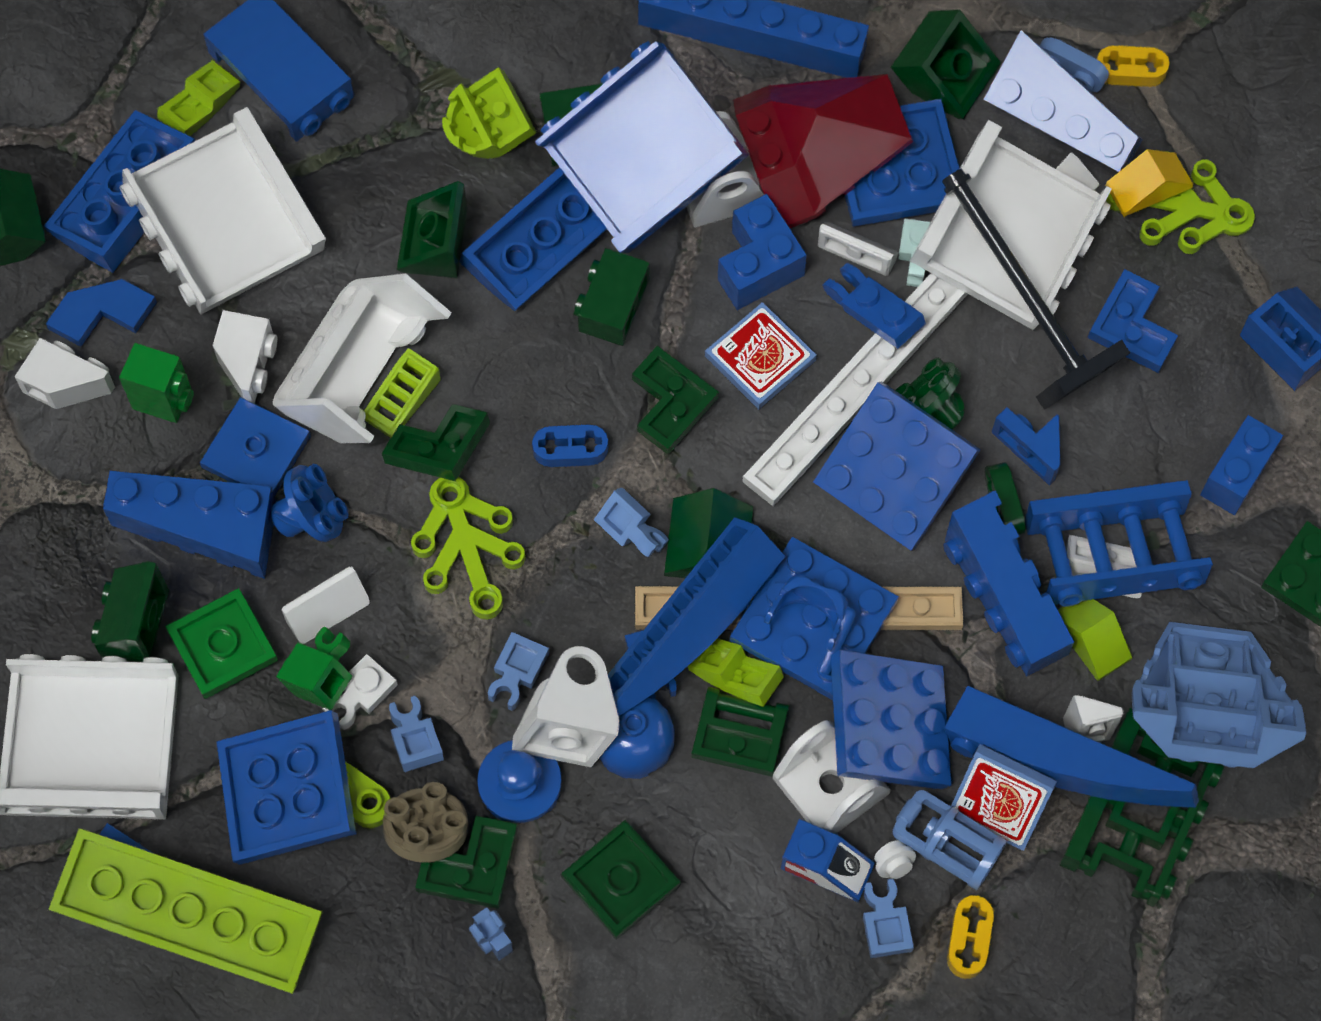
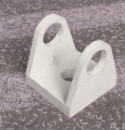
M716 111L748 152L741 130L731 116L726 112ZM750 155L726 175L713 181L704 193L686 206L694 228L733 217L734 210L764 195Z
M576 646L567 649L560 656L550 678L544 680L535 690L513 735L512 750L586 767L594 765L618 736L619 717L606 666L602 658L595 651L587 647ZM579 657L589 661L595 669V681L588 685L574 682L567 673L566 666L568 660Z
M828 720L818 723L793 743L772 777L808 823L834 834H837L890 793V789L885 782L876 779L864 780L838 776L843 783V788L840 792L828 794L821 789L819 781L823 776L828 774L837 776L834 723Z

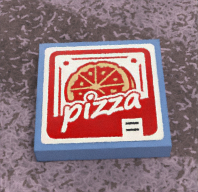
M763 302L705 350V357L757 409L763 407L812 365L817 357Z
M979 744L951 807L954 806L965 816L994 834L1007 839L1008 844L1024 851L1057 781Z

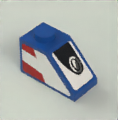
M799 819L783 855L781 870L859 902L875 863L840 836Z

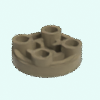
M427 783L423 788L409 790L395 798L389 799L385 803L383 816L384 838L390 849L402 858L415 862L442 860L454 854L466 839L468 832L467 812L463 804L455 796L448 793L446 787L441 783Z

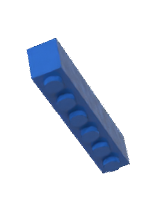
M638 0V25L845 78L858 77L866 51L869 25L771 0Z

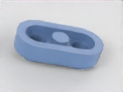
M1045 38L1039 45L1090 92L1100 91L1109 77L1107 68L1099 60L1058 39Z

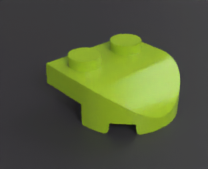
M499 67L468 88L462 84L458 85L449 95L448 100L450 104L446 117H442L443 129L448 140L460 150L478 158L491 159L500 157L537 133L505 71Z

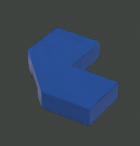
M120 279L68 292L46 322L48 330L82 347L102 316L136 333L157 301L155 296Z

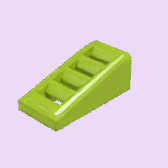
M408 348L396 362L365 408V421L391 438L399 424L405 425L441 381L438 367ZM412 370L413 372L421 376L422 379L419 380L409 372ZM404 382L414 389L413 393L410 394L401 388L399 384ZM391 394L405 403L402 408L388 399ZM383 407L394 414L396 418L394 421H391L379 413L378 410Z

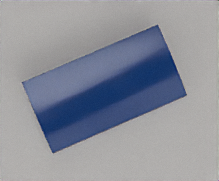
M134 110L46 222L44 228L68 247L113 273L144 233L139 219L143 218L136 205L132 207L128 205L120 190V186L123 185L122 170L128 167L132 174L195 142V139Z
M559 167L463 251L459 262L492 294L516 311L601 236L607 228Z

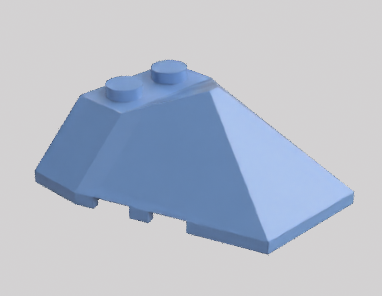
M1169 622L1155 646L1151 660L1146 662L1142 676L1139 680H1136L1132 689L1133 718L1169 758H1177L1186 762L1217 763L1227 767L1255 768L1301 742L1306 736L1303 707L1298 700H1291L1285 692L1286 682L1282 677H1275L1270 669L1271 660L1252 632Z

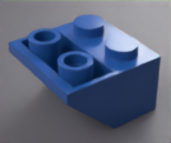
M1298 287L1277 292L1248 316L1239 336L1294 391L1321 370V310Z

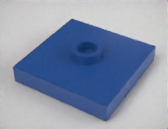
M240 397L200 461V465L203 469L232 483L271 486L275 497L284 482L286 473L291 470L310 439V431Z

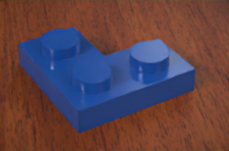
M1124 269L1093 324L1088 338L1107 348L1122 339L1130 351V354L1126 356L1127 358L1159 373L1178 335L1144 319L1160 286Z

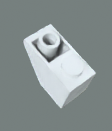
M223 310L212 346L219 364L241 398L255 404L257 393L262 394L266 387L267 370H264L267 358L274 357L277 347V335L273 334L269 319Z
M39 338L15 375V379L23 393L55 409L111 394L115 388L109 374V369L102 362L94 358H88L86 361L76 356L75 352L66 344L59 341H54L52 344Z

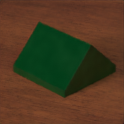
M456 181L407 201L397 264L398 271L409 274L457 278L467 216L464 183Z
M715 488L673 498L664 576L686 578L734 517L752 523L753 506Z

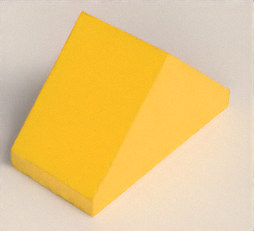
M1151 149L1145 150L1106 182V186L1112 189L1110 194L1123 217L1189 190L1194 185L1175 153Z

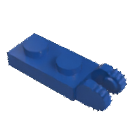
M846 263L840 269L844 279L856 288L850 294L841 284L830 278L823 284L824 291L830 298L841 305L847 314L897 349L926 324L921 312L872 278H866L852 264Z

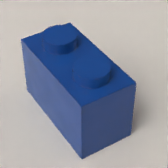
M1248 415L1208 477L1200 496L1235 516L1274 454L1283 435Z

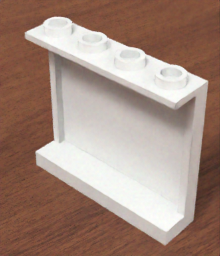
M248 107L234 113L232 123L132 174L128 167L122 170L123 185L120 186L123 197L130 207L134 205L138 207L143 218L139 219L143 231L149 240L156 238L163 250L159 252L163 265L169 273L176 272L182 282L178 288L183 299L189 307L195 304L200 314L219 306L324 250L325 236Z
M988 120L979 132L960 169L962 168L965 174H970L972 179L967 183L1054 315L1060 303L1054 298L1060 287L1066 290L1077 271L1076 268L1072 267V264L1077 255L1083 257L1090 247L1094 237L1088 233L1094 223L1100 225L1111 206L1105 201L1112 189L1106 186L1100 194L999 138L998 134L1002 127ZM954 192L949 195L946 194L910 261L1034 330L1039 322Z
M24 654L19 659H6V666L11 672L0 768V815L166 819L179 675L173 663H168L167 660L156 657L145 658L143 662H127L126 659L116 656L103 657L102 661H86L85 658L75 655L62 656L61 660H45L44 657L34 654Z

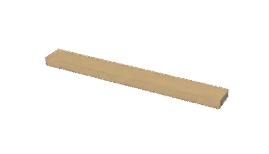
M635 586V630H644L679 586ZM883 587L899 596L881 630H962V587ZM747 608L725 630H734Z

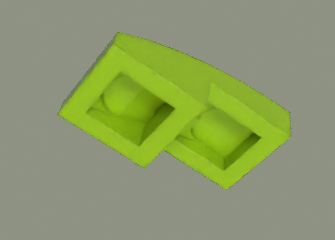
M212 60L186 78L185 89L158 108L157 119L163 124L191 136L227 103L240 87V81Z
M718 638L687 666L689 671L711 685L760 706L766 704L784 678L780 666L747 657L742 645Z

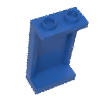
M247 0L204 33L209 54L218 63L224 60L288 126L290 136L295 141L316 132L325 119L334 112L339 113L343 111L354 97L351 78L274 0Z

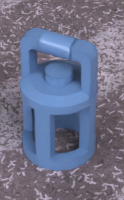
M917 791L912 799L907 800L896 817L897 822L892 830L893 836L920 853L928 861H933L968 883V886L977 891L994 866L1008 840L994 834L959 812L960 810L954 806H949L927 791ZM923 804L942 815L940 819L933 816L923 832V835L928 837L926 842L906 831V828L911 827L921 812V805ZM950 837H954L983 855L982 861H978L949 843Z

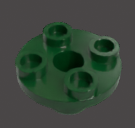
M937 357L923 367L922 374L911 384L904 383L895 391L950 429H954L962 421L965 414L961 395L955 391L961 378V372L952 362H943Z

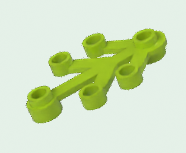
M1199 160L1195 163L1191 172L1192 181L1196 185L1203 186L1215 204L1201 201L1192 188L1149 206L1172 211L1173 213L1160 220H1146L1142 224L1139 236L1144 244L1154 246L1159 244L1165 235L1197 217L1212 220L1199 229L1187 227L1182 230L1178 239V247L1186 254H1194L1199 251L1201 245L1222 233L1229 236H1238L1249 231L1255 219L1254 210L1246 201L1229 196L1215 177L1217 169L1213 162ZM1198 170H1207L1210 176H1201ZM1109 193L1105 201L1111 205L1109 209L1120 212ZM1229 212H1236L1242 218L1235 219L1231 217ZM1146 229H1155L1159 235L1150 236L1147 234ZM1193 237L1197 243L1193 245L1188 244L1184 238Z
M459 477L456 481L439 478L432 484L429 492L433 509L422 529L415 533L411 539L413 553L419 558H428L434 554L436 550L435 536L447 517H449L453 530L433 567L425 571L423 575L424 587L431 594L444 592L448 587L447 575L461 552L473 588L469 597L471 610L478 618L492 619L502 610V594L495 585L488 583L476 547L501 558L502 564L512 570L518 569L524 564L525 551L523 546L517 542H505L469 525L464 511L489 521L491 530L498 534L506 533L512 528V513L504 506L495 507L471 496L468 485ZM447 492H454L457 494V498L453 501H445L443 495ZM498 515H504L508 518L507 522L503 525H498L493 520ZM420 540H429L431 544L427 549L422 550L416 547ZM510 551L520 553V557L515 561H510L505 556ZM434 575L443 578L442 583L437 586L429 584L428 580ZM490 599L494 602V606L491 609L484 610L480 608V602Z

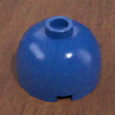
M648 697L620 715L618 736L599 757L605 768L620 777L636 779L648 776V773L656 771L659 767L661 769L668 762L674 750L675 728L669 712L658 700Z

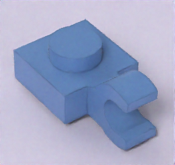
M623 488L614 490L594 518V521L621 546H625L632 541L638 550L647 557H650L654 550L661 552L669 541L660 530L645 524L651 514Z
M485 908L473 917L474 924L469 927V931L485 954L493 951L500 961L513 952L512 943L504 932L506 924L496 910L490 912L488 908Z

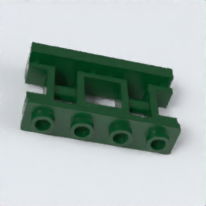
M1129 708L1111 748L1128 755L1136 735L1143 737L1137 753L1156 761L1154 767L1168 773L1173 769L1191 777L1198 763L1205 765L1196 784L1199 802L1195 808L1187 807L1185 811L1179 807L1169 806L1157 833L1120 816L1125 802L1090 796L1060 866L1073 872L1080 869L1084 871L1085 875L1092 878L1101 859L1138 876L1131 896L1137 899L1141 897L1147 900V905L1154 907L1160 897L1167 900L1177 880V876L1171 874L1176 859L1184 862L1193 842L1192 838L1187 837V833L1192 823L1199 825L1209 804V802L1202 798L1207 786L1216 787L1224 765L1201 761L1186 762L1177 758H1169L1157 744L1152 743L1153 739L1133 718V709ZM1104 808H1108L1112 811L1105 826L1124 834L1121 845L1116 850L1098 842L1092 856L1085 855ZM1169 836L1173 838L1155 883L1151 885L1147 882L1154 867L1134 858L1140 842L1160 850L1166 837Z

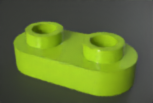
M345 762L354 822L366 828L381 826L383 824L384 806L390 799L388 792L378 783ZM367 798H375L377 800V805L372 809L362 807L363 801Z

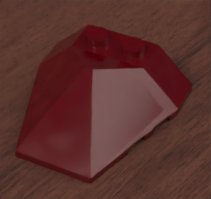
M888 74L768 85L733 100L735 116L764 195L768 194L789 228L820 216L826 211L825 206L842 193L845 195L855 188L854 184L871 170L877 171L913 142Z

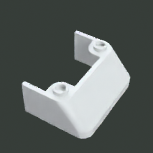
M407 274L353 280L340 292L273 398V405L286 416L339 443H371L374 435L365 429L366 423L364 420L366 414L359 408L363 399L396 347L416 344L426 331L425 324L427 321L448 319L452 312Z

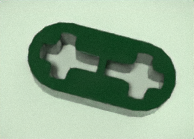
M1003 462L986 466L984 473L988 494L996 491L1002 502L1001 505L996 507L1004 524L1012 522L1018 535L1024 534V516L1008 464Z

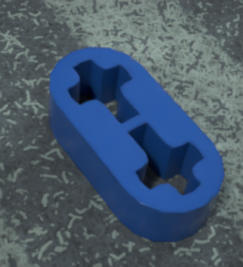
M596 425L548 426L536 432L532 441L534 458L543 466H589L599 464L605 459L608 453V438L604 430ZM587 438H594V442L597 444L594 452H587L586 447L583 446L586 444ZM546 440H554L555 446H558L555 447L553 454L546 453L544 448Z

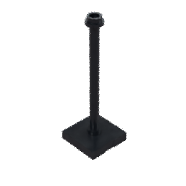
M962 168L958 169L942 180L946 187L944 189L945 193L949 195L954 192L1066 364L1063 369L1067 374L1036 396L1040 405L1045 410L1110 369L1130 354V351L1121 339L1090 360H1087L1084 354L1079 356L967 183L972 179L970 174H965Z

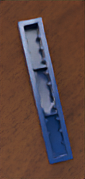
M734 517L608 673L618 717L647 699L700 656L737 616L748 607L751 599L765 581L773 576L785 555L759 526Z
M969 686L965 689L944 727L951 747L959 754L972 758L979 744L1056 780L1055 787L1108 800L1156 806L1195 808L1199 802L1196 784Z

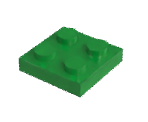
M239 588L165 626L204 699L278 661L274 650Z

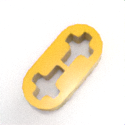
M1107 46L1099 52L1097 60L1109 72V77L1105 83L1110 85L1157 86L1163 82L1169 68V59L1165 52L1153 47ZM1108 60H1114L1118 69L1110 70V64H1107ZM1146 62H1152L1156 71L1149 72L1148 66H1145Z
M980 896L963 898L958 903L953 916L947 964L952 973L963 979H971L978 976L983 970L988 957L994 915L991 904ZM971 907H977L978 915L985 917V920L978 921L975 933L968 932L969 918L962 916V913H968ZM966 941L973 942L971 953L973 957L979 960V962H972L970 968L963 967L962 959L956 958L955 955L962 954Z

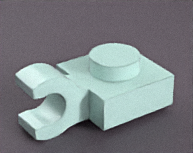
M904 218L898 260L910 261L931 222ZM910 261L906 285L919 287L923 282L925 269Z

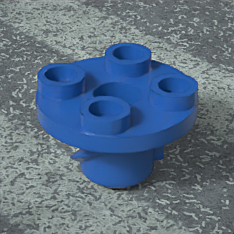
M312 464L310 466L298 465L289 470L284 477L285 498L274 503L271 508V518L277 530L286 537H294L306 531L311 537L321 542H329L338 537L342 531L343 521L348 518V510L345 503L340 498L335 497L327 484V478L323 469L317 464Z
M513 740L498 745L484 758L478 772V790L484 805L497 819L513 823H525L542 817L555 807L561 791V772L556 760L512 750Z

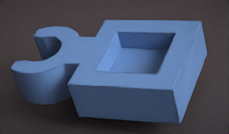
M511 632L494 666V672L501 675L502 678L495 680L488 689L489 701L494 702L499 692L508 691L511 693V698L507 704L508 709L511 711L515 710L520 702V685L522 684L532 689L549 655V648Z
M416 696L410 697L412 710L409 713H400L395 702L389 705L391 720L398 727L392 729L391 734L403 772L444 760L431 718L421 720V704Z
M893 879L887 880L888 895L885 897H877L873 893L871 882L866 883L864 888V898L868 905L874 908V912L863 914L870 958L908 953L914 949L906 907L893 908V902L897 895V886Z

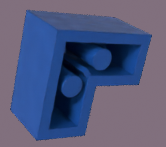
M768 194L733 211L732 233L741 245V248L718 260V281L736 310H739L805 275L807 255Z

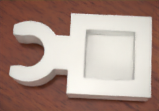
M367 654L349 671L353 677L343 691L345 693L340 696L332 709L334 711L337 708H343L347 711L346 715L339 721L340 727L343 730L352 726L356 719V711L360 707L370 714L398 685L396 679Z

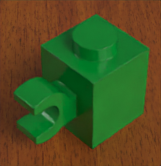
M324 626L319 630L315 638L317 650L297 642L289 657L284 661L276 678L296 697L332 710L353 677L338 661L349 649L351 641L340 632L333 641L335 635Z

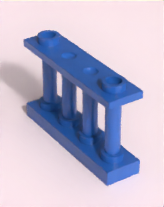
M1188 480L1030 501L1025 517V526L1028 535L1042 534L1046 536L1057 577L1050 579L1046 593L1050 594L1054 604L1068 607L1085 600L1173 588L1191 590L1205 584L1213 565L1211 557L1192 559L1180 515L1185 514L1192 495ZM1154 518L1164 520L1176 562L1153 565L1141 520ZM1117 523L1125 525L1136 567L1113 570L1101 528L1102 525ZM1079 528L1085 530L1097 573L1073 576L1061 531Z

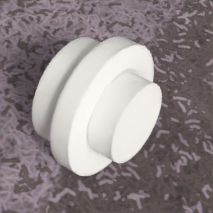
M899 840L889 842L875 854L876 871L882 878H901L912 869L916 853L910 846H906Z

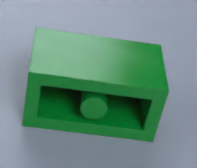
M134 343L119 376L132 409L177 424L182 411H188L193 399V390L180 357Z

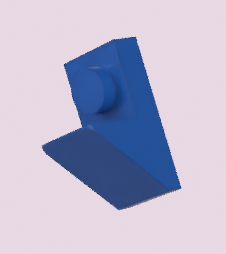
M1006 407L995 418L991 433L1050 486L1055 481L1060 468L1059 415L1057 414L1040 431L1035 433L1028 419L1021 414L1015 415Z

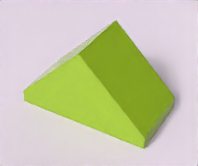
M1094 599L1081 601L1076 605L1063 606L1058 609L1074 640L1073 649L1097 681L1102 680L1132 660L1125 638L1112 610Z

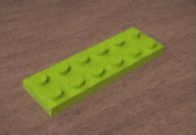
M81 828L78 829L48 909L292 994L295 992L323 913L311 907Z

